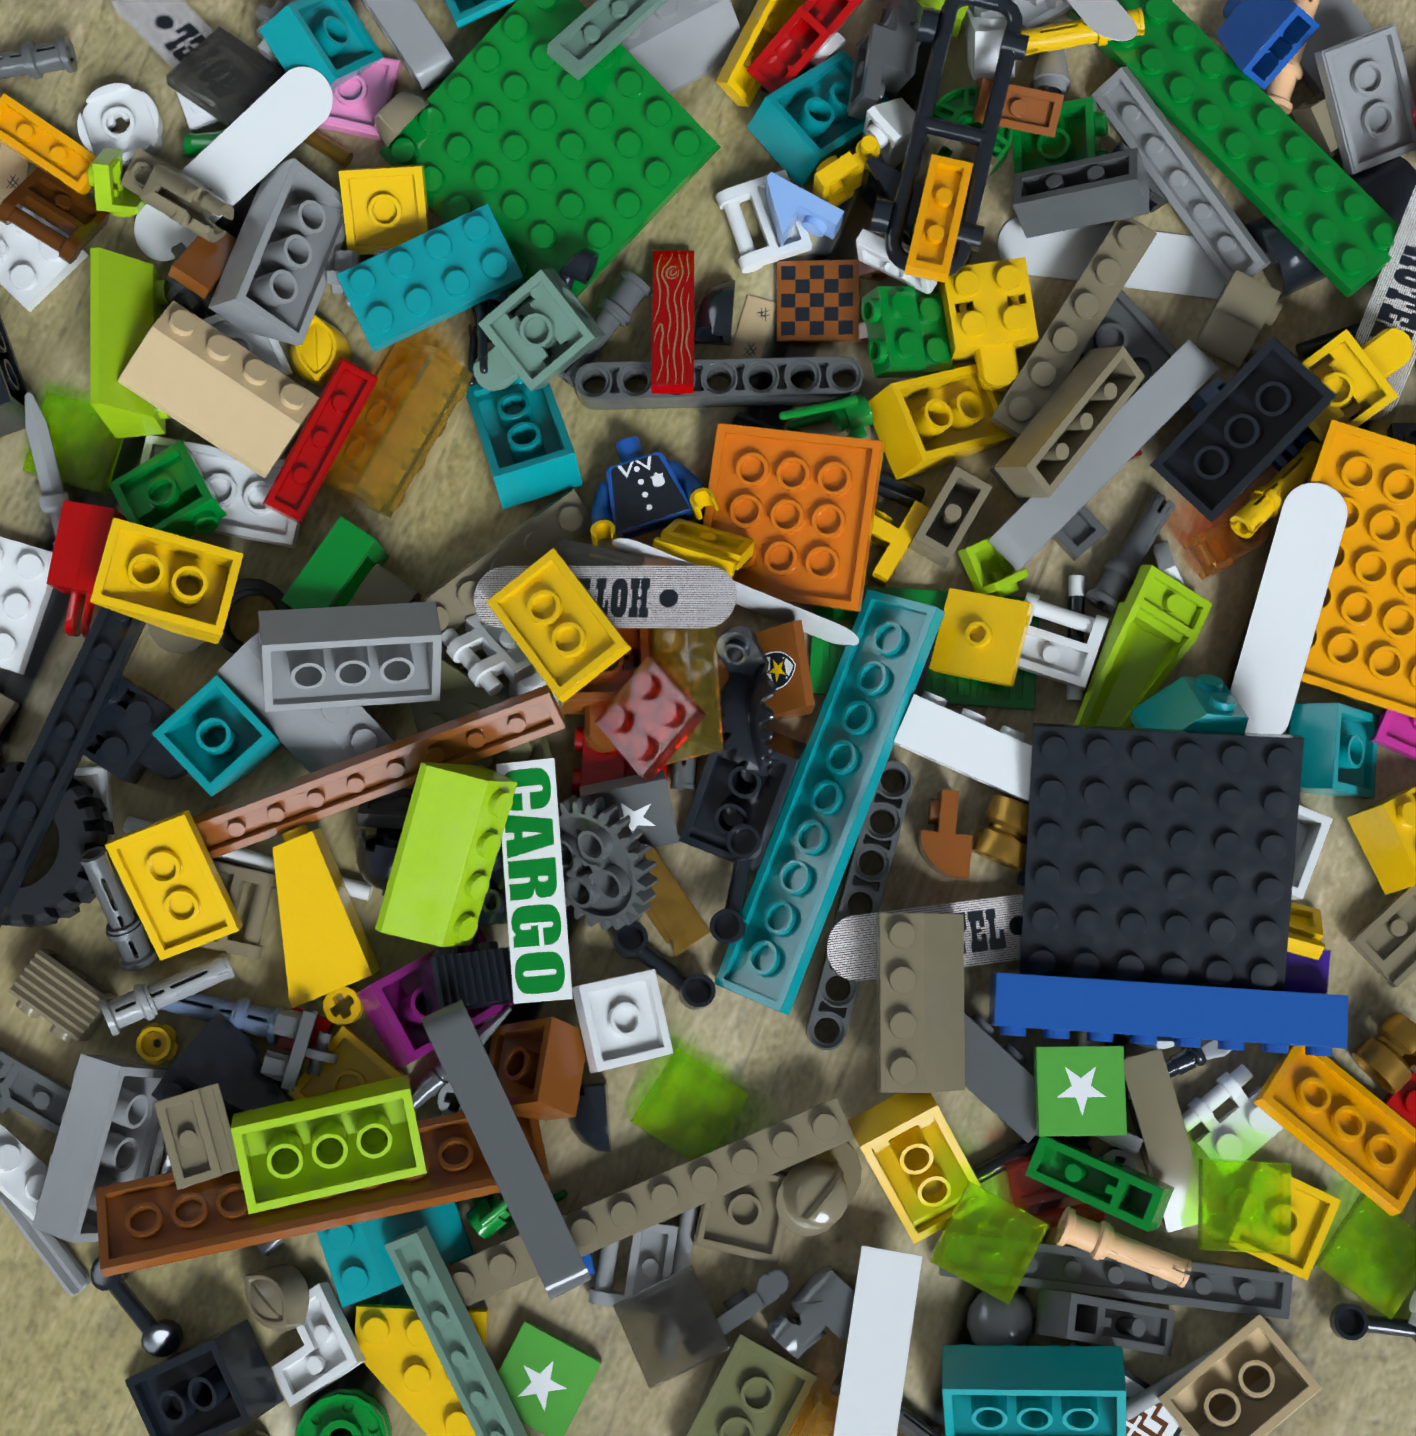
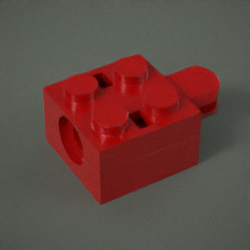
M63 500L46 584L70 597L64 624L66 634L74 637L82 634L86 638L101 606L91 603L90 600L113 517L125 521L128 520L114 508Z

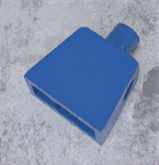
M1228 0L1223 8V16L1226 20L1218 29L1217 37L1237 67L1265 90L1320 25L1296 3L1290 0Z

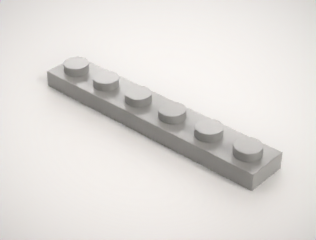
M1128 67L1118 69L1092 94V97L1100 108L1106 111L1108 119L1129 148L1138 147L1146 171L1225 280L1228 281L1235 269L1254 277L1271 263L1136 77Z

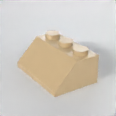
M1259 1314L1161 1395L1158 1400L1185 1436H1267L1316 1395L1322 1386Z

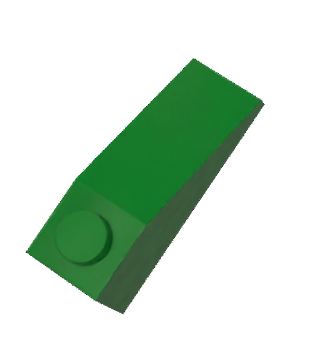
M1041 1136L1039 1138L1025 1174L1032 1179L1147 1232L1159 1229L1175 1188L1135 1169L1050 1136Z

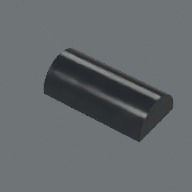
M1398 156L1356 174L1349 175L1397 224H1401L1416 186V170L1406 159ZM1265 215L1244 225L1271 262L1263 271L1272 288L1281 292L1279 300L1326 278Z

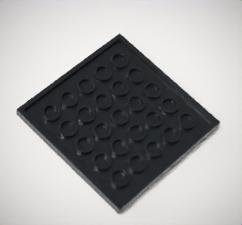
M1033 723L1019 974L1284 991L1304 738L1301 735Z

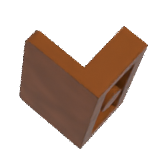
M977 78L976 86L979 89L971 121L983 123L993 80ZM1009 84L999 127L1055 137L1064 95Z

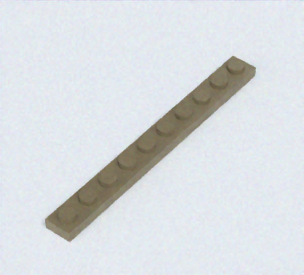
M835 1097L567 1213L562 1217L580 1256L583 1257L855 1138L838 1098ZM520 1234L446 1266L465 1307L539 1276Z

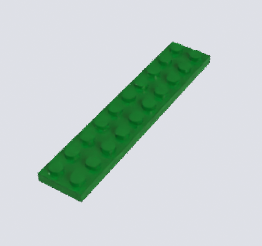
M1117 0L1125 11L1142 8L1145 24L1144 35L1135 36L1128 41L1111 40L1104 46H1098L1097 43L1094 44L1119 69L1121 67H1128L1156 106L1346 298L1350 297L1379 274L1383 267L1392 259L1388 254L1391 246L1395 244L1394 239L1400 225L1252 79L1244 74L1172 0ZM1074 8L1069 11L1068 17L1071 20L1082 19Z

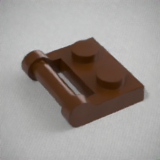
M40 168L34 170L0 204V221L6 225L14 224L59 252L58 257L69 264H72L77 259L81 250L103 229L110 216V212L96 210V203ZM25 207L70 236L66 238L21 209Z

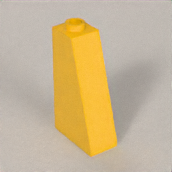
M306 825L282 834L284 843L272 847L288 994L292 1008L372 976L380 970L322 828L309 832Z

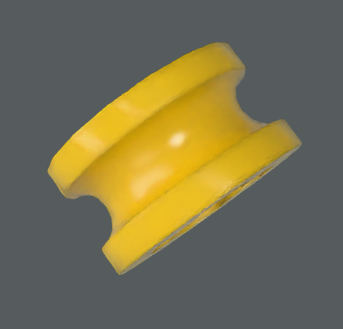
M345 986L328 993L323 1001V1011L327 1019L337 1025H348L356 1022L364 1012V1008L356 995L359 991L350 986ZM339 994H342L343 998L351 996L354 1000V1003L349 1007L352 1014L347 1018L345 1013L337 1015L334 1011V1008L338 1005L336 997Z

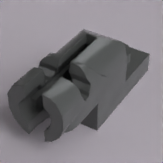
M912 0L888 1L887 9L883 8L879 25L873 23L856 44L846 115L862 120L867 110L881 103L884 92L898 93L915 74L918 47L921 42L916 41L918 34L916 30H919L924 9L919 3Z
M829 1265L814 1272L794 1297L791 1298L793 1309L799 1313V1317L789 1316L786 1312L781 1311L769 1324L767 1331L785 1350L797 1359L827 1334L823 1331L826 1326L843 1341L849 1334L855 1287L832 1266Z

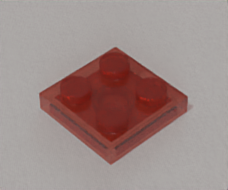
M648 656L594 722L637 774L643 779L652 781L706 714L658 660Z

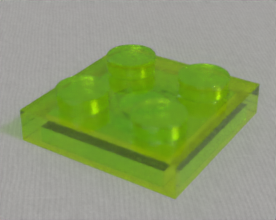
M46 392L41 412L48 425L62 483L107 495L109 483L111 482L124 438L114 437L90 403ZM29 447L22 470L27 474L38 476L31 447Z
M677 1047L632 1117L631 1122L687 1159L692 1160L716 1149L748 1098L749 1093Z
M1199 1158L1198 1248L1213 1251L1290 1254L1291 1164L1287 1162Z
M968 1181L929 1261L1009 1305L1049 1224L975 1183Z
M1360 1193L1314 1265L1384 1317L1392 1320L1416 1283V1229L1398 1216H1390L1364 1193Z

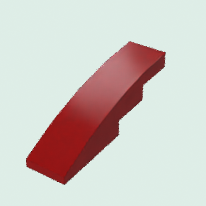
M807 0L803 5H800L746 71L770 93L783 87L798 77L864 0Z

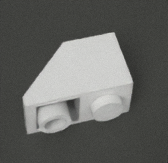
M969 6L964 23L968 67L973 80H977V78L993 79L1006 27V19L999 12ZM1015 62L1011 78H1015Z
M902 97L874 105L867 110L862 138L872 135L877 139L880 146V157L878 160L893 168L904 161L915 112Z

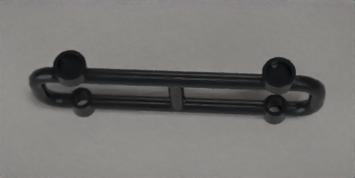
M945 0L941 10L928 7L923 9L916 41L930 44L932 48L894 200L877 197L869 231L886 235L885 250L888 258L897 268L904 271L909 253L902 247V238L928 134L977 146L948 277L955 275L964 267L970 250L979 252L985 226L977 225L976 223L1015 60H1024L1030 37L1029 35L1021 34L1023 16L1018 5L1012 0ZM964 6H975L1001 13L1006 19V27L982 128L932 117L957 12Z

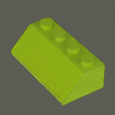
M95 247L90 248V404L115 438L166 434V419L171 417L118 383V379L153 324L164 312V305L170 304L166 299L169 292L168 282L166 279H161L151 263Z
M421 762L375 927L377 931L439 947L467 946L472 944L473 937L478 928V920L485 895L489 889V881L496 856L501 847V839L508 814L512 808L517 781L482 765Z
M408 1075L233 1114L231 1132L249 1214L427 1173Z

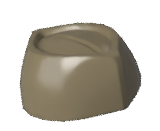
M406 91L400 92L389 101L374 118L375 127L385 146L389 147L391 142L413 118L430 103L424 98Z
M281 1264L245 1275L246 1302L257 1322L268 1329L278 1332L290 1331L305 1323L309 1306V1289L300 1271L289 1264Z

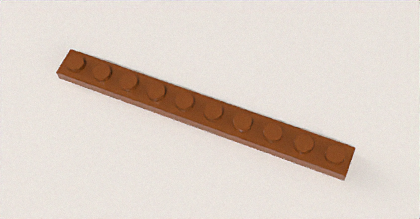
M548 685L192 818L211 858L214 859L413 785L416 782L421 762L470 764L566 728L565 719Z

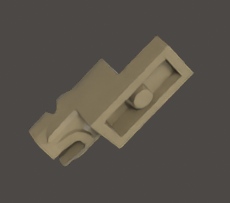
M137 147L120 185L139 195L145 203L207 241L213 243L219 241L227 231L210 221L209 217L213 213L217 216L223 215L233 220V206L212 193L213 189L149 151Z

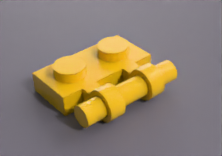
M867 135L857 143L855 154L852 155L849 151L840 158L834 155L823 161L816 169L812 194L836 207L854 195V190L861 186L865 161L872 156L876 159L880 157V146L877 139L872 135Z

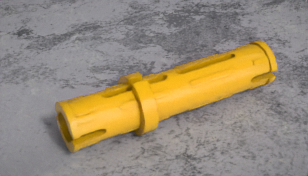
M1142 8L1127 10L1126 12L1137 26L1136 36L1144 35L1145 24ZM1083 19L1022 29L1021 34L1030 36L1025 56L1097 43L1098 46H1104L1108 44V41H1111V39L1093 31Z
M1315 441L1308 442L1265 486H1259L1251 493L1250 501L1230 518V526L1237 535L1242 538H1250L1269 518H1275L1281 512L1288 494L1309 479L1320 443Z

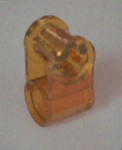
M1230 520L1218 526L1210 527L1182 543L1184 550H1190L1201 570L1199 574L1201 581L1230 567L1236 561L1251 554L1264 544L1269 536L1267 521L1254 533L1253 543L1241 541L1232 530Z

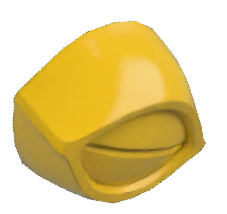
M314 314L303 344L299 346L290 344L289 358L295 373L303 380L318 387L328 383L341 357L350 362L351 350L346 336L316 314Z

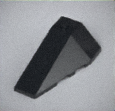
M219 1014L212 1018L176 1058L151 1094L159 1101L218 1083L230 1128L233 1114L289 1102L280 1089L282 1082L260 1073L263 1064L257 1057L260 1051L253 1041Z

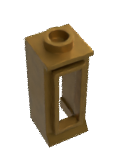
M652 846L645 853V856L657 864V866L649 870V873L658 878V882L651 887L657 895L649 901L651 908L645 913L667 944L673 941L674 955L677 956L711 933V931Z

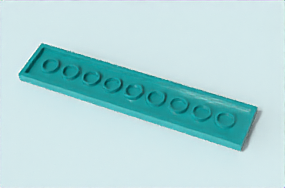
M867 590L861 606V612L858 613L852 632L859 638V643L855 646L846 644L741 912L747 923L746 933L738 942L729 944L714 984L778 1012L790 1014L892 751L895 736L909 707L945 614L938 607Z

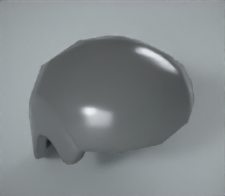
M1007 1285L1004 1287L987 1288L979 1293L968 1307L966 1326L972 1341L977 1346H1003L1008 1344L1025 1346L1034 1332L1036 1314L1030 1299L1015 1287Z

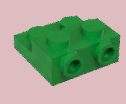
M1093 97L1064 101L1055 137L1014 130L1012 136L1014 174L1108 154L1107 149L1101 150L1100 137L1108 135L1106 111H1099Z
M877 286L862 297L861 314L866 323L869 341L868 357L873 366L874 378L921 377L953 369L941 293L926 294L924 292H915L914 286Z
M182 440L109 483L129 522L186 538H190L195 534L206 535L216 530L219 520L227 516L212 486L204 478L190 450Z

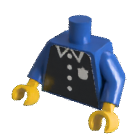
M638 436L622 439L615 443L621 464L606 469L607 479L598 484L591 509L592 526L590 529L593 548L598 550V542L602 539H611L612 541L617 538L632 539L666 528L676 518L687 521L693 519L692 509L696 518L701 520L703 516L700 510L703 507L713 506L716 512L719 510L715 495L711 489L703 486L696 475L676 459L666 460L662 451L645 456Z

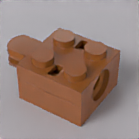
M616 628L632 649L564 703L559 700V708L562 714H584L585 740L587 745L596 752H612L620 747L626 736V714H644L651 702L648 628Z

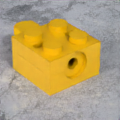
M1025 257L964 265L959 272L948 277L947 283L938 282L937 284L938 293H941L952 363L975 360L979 383L984 390L1000 393L1011 387L1019 373L1016 354L1031 352L1039 338ZM955 304H957L958 313H956Z
M1396 328L1385 329L1360 347L1346 329L1303 361L1305 365L1339 395L1309 425L1320 442L1322 441L1327 423L1331 419L1358 427L1399 397L1386 378L1404 366L1412 356L1413 343L1409 335L1404 331ZM1321 360L1322 363L1313 369L1312 366ZM1359 411L1361 412V414L1357 416L1355 419L1351 418Z

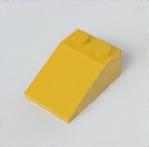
M976 364L891 383L868 401L873 415L874 428L879 440L885 443L884 452L896 480L934 470L1016 438L990 422L1002 398L1000 393L989 392L981 387Z
M113 517L90 602L176 634L218 644L223 635L244 554Z
M898 1093L848 1120V1124L861 1151L913 1244L990 1203L931 1093Z

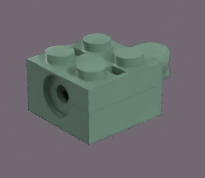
M541 269L478 323L493 345L488 349V372L486 374L480 372L478 357L473 366L474 376L478 384L490 391L505 389L519 377L530 391L541 389L606 336V334L555 269ZM528 298L531 299L525 305H523V302H525Z

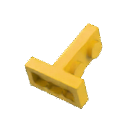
M915 501L899 528L892 525L894 520L890 516L875 509L871 542L884 549L885 552L875 567L870 580L883 587L886 586L930 508Z

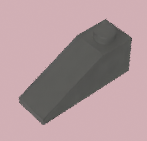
M1039 1288L1034 1333L1107 1346H1122L1125 1349L1171 1356L1175 1311Z

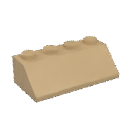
M174 300L153 324L118 379V383L263 478L267 477L302 428L319 397Z

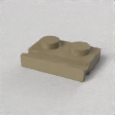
M1416 886L1403 889L1349 940L1351 945L1367 962L1385 977L1391 987H1398L1416 970Z
M218 1083L154 1102L177 1190L239 1170L232 1132Z

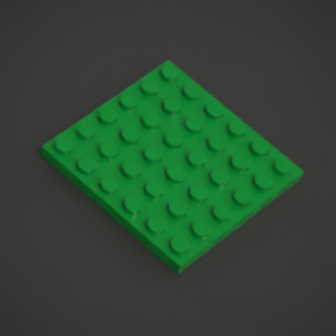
M517 0L429 96L426 101L430 104L413 118L391 142L389 147L384 146L378 153L391 166L424 165L427 204L445 223L488 204L525 280L524 283L541 269L554 268L559 274L560 269L566 262L584 248L599 253L597 266L590 281L586 285L576 280L574 281L571 291L578 297L721 146L621 44L614 48L579 81L546 54L548 43L587 10L579 0ZM522 283V284H520V285H517V286H515V287H513V288H511V289H509V290H510L512 293H514V292H515L517 289H519L524 283ZM528 298L525 302H523V305H525L531 299Z

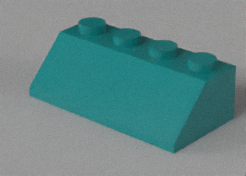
M942 1345V1393L946 1436H1126V1382L1122 1346Z

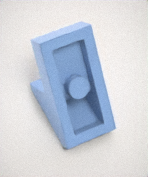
M770 172L766 181L765 195L780 246H783L797 220L802 223V227L809 233L817 237L825 235L834 239L841 227L844 211Z

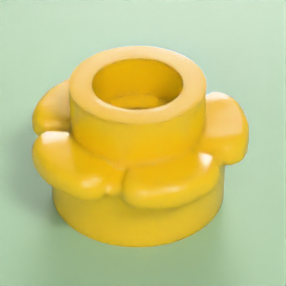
M157 1022L147 1024L136 1039L137 1053L146 1063L161 1065L164 1060H171L176 1055L178 1050V1044L175 1041L177 1033L168 1024L159 1025ZM156 1039L161 1041V1046L159 1048L154 1046V1041Z

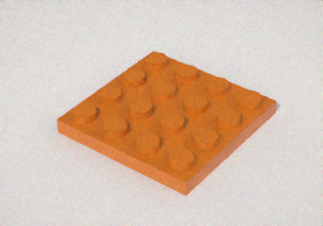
M717 423L708 488L713 491L719 510L716 512L713 506H706L703 525L755 540L752 557L739 571H734L733 581L788 603L861 612L885 443L878 440Z

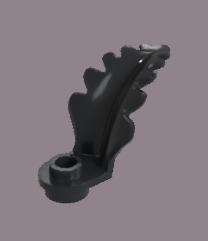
M734 626L720 635L716 645L717 652L729 672V678L710 702L711 711L723 713L713 725V730L715 733H730L722 742V748L725 751L736 748L732 755L734 762L746 761L744 765L746 771L753 770L759 776L765 777L769 771L768 766L772 765V760L767 756L773 753L772 747L765 743V741H770L773 738V734L763 723L772 720L774 717L773 710L765 704V701L775 694L776 685L767 675L769 661L760 647L755 633L747 627Z

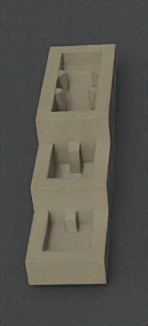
M1157 1049L1124 1059L1125 1089L1130 1101L1128 1108L1138 1137L1144 1139L1139 1151L1146 1173L1152 1178L1175 1187L1162 1219L1166 1233L1209 1221L1190 1142L1162 1050Z

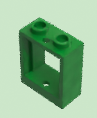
M340 516L281 601L291 609L346 606L371 569L376 564L382 567L390 556L375 538Z

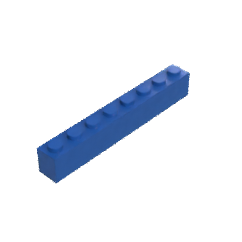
M991 973L989 1025L1000 1026L999 1035L1026 1036V1028L1043 1029L1044 1038L1070 1039V1031L1087 1032V1040L1113 1042V1034L1131 1035L1130 1043L1157 1045V1036L1174 1037V1046L1201 1048V1039L1218 1040L1217 1049L1244 1051L1245 1042L1261 1043V1052L1288 1054V1045L1305 1046V1055L1332 1057V1048L1347 1049L1349 996Z

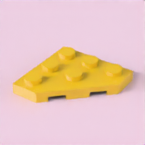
M358 1304L356 1306L355 1338L366 1359L363 1363L426 1435L476 1436L414 1306ZM466 1308L487 1350L489 1309Z

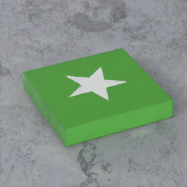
M1123 1046L1033 1047L1036 1136L1127 1135Z
M525 1319L498 1371V1375L522 1423L546 1436H564L602 1360Z

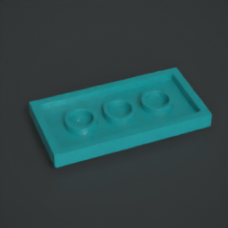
M488 204L336 274L374 353L525 282L522 272Z

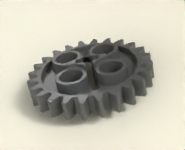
M588 794L580 798L573 795L565 801L563 800L558 803L566 908L570 905L574 907V918L577 920L586 915L589 927L599 922L604 931L611 926L619 930L626 924L628 926L632 924L644 912L650 909L649 901L657 895L651 887L658 882V878L649 873V870L657 866V864L645 856V853L651 849V846L640 844L638 838L641 836L642 830L636 829L632 831L629 828L631 821L629 815L622 819L617 817L618 806L616 804L605 809L602 797L592 802Z

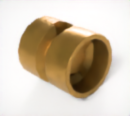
M994 794L985 814V819L989 825L986 828L979 829L971 851L1000 865L1022 871L1026 856L1028 805Z
M1393 1011L1377 1027L1378 1037H1367L1351 1056L1356 1064L1375 1083L1389 1093L1396 1094L1412 1078L1410 1069L1412 1067L1416 1068V1024L1403 1014Z

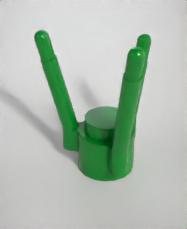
M861 393L853 394L840 400L783 411L779 414L781 420L803 417L802 419L789 422L787 424L789 430L832 419L839 433L846 431L848 433L846 437L860 439L867 437L864 427L873 424L871 408Z
M561 1190L553 1194L555 1202L557 1203L566 1198L568 1192ZM496 1193L492 1197L486 1195L472 1198L475 1206L466 1213V1217L475 1231L485 1240H489L497 1232L503 1236L515 1226L512 1216L508 1218L511 1214L504 1199Z

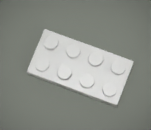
M153 435L146 436L140 465L180 440ZM183 441L190 450L204 478L212 486L227 516L219 520L218 527L211 533L296 548L300 524L263 505V501L285 460L279 459L267 477L263 478L217 447Z

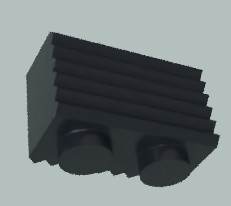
M490 941L473 945V952L458 953V949L455 946L431 951L432 957L422 962L419 967L423 981L422 987L424 989L423 995L427 1006V1014H432L461 999L466 1010L512 1003L513 989L510 948H499L498 941Z

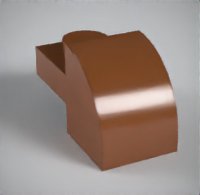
M942 789L938 792L937 799L931 798L929 802L928 824H935L934 831L920 830L917 832L918 848L924 861L935 872L948 878L965 880L969 878L973 835L956 834L959 791Z

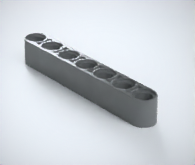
M845 356L694 360V394H652V361L592 362L585 364L578 370L575 376V385L582 405L592 410L815 405L859 394L863 380V370L858 361ZM840 373L848 374L854 380V384L847 388H841L833 382L832 378ZM803 374L810 377L813 384L806 389H800L792 384L791 379L796 375ZM762 375L769 378L772 384L767 389L758 390L753 388L749 381L754 376ZM721 376L726 378L730 385L725 390L716 391L709 387L708 382L713 377ZM634 378L642 379L647 383L646 388L638 393L628 391L625 385ZM593 379L601 380L606 384L604 389L596 394H591L584 390L586 383Z
M899 761L887 762L883 773L887 771L898 773L902 777L903 787L900 792L890 793L882 787L880 779L852 851L832 929L842 919L854 916L848 909V900L854 893H862L868 897L871 904L868 914L879 913L913 784V776L910 769ZM874 812H885L891 817L892 828L889 833L878 834L871 828L870 817ZM865 852H873L881 860V869L874 876L866 875L860 870L859 859ZM827 948L806 1023L808 1039L815 1047L821 1050H832L838 1048L843 1043L861 982L845 979L849 986L847 995L838 1001L830 999L825 991L826 983L831 977L840 975L832 968L829 962ZM822 1018H831L837 1024L838 1032L832 1041L821 1042L815 1037L814 1027Z
M462 999L421 1018L427 1035L549 1298L552 1300L591 1280Z

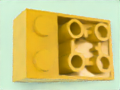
M1416 784L1347 817L1385 895L1416 886Z

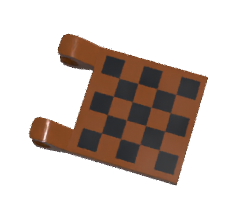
M859 259L777 261V343H869L866 323H859V278L882 281L887 279L888 275L859 261Z

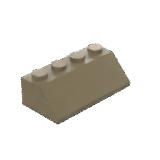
M876 914L877 1090L880 1093H932L965 1090L964 914Z

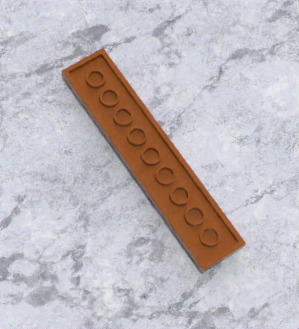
M458 1112L417 1121L427 1170L426 1174L253 1214L248 1213L240 1170L177 1190L173 1172L97 1187L95 1189L100 1271L104 1277L500 1193V1190L464 1112ZM516 1117L546 1182H550V1173L539 1120Z

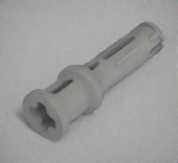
M223 952L217 957L183 970L146 987L145 983H138L133 986V991L110 1001L101 999L98 1003L112 1035L116 1036L120 1033L121 1028L144 1018L150 1021L155 1018L154 1016L158 1015L157 1010L227 979L235 978L226 954Z

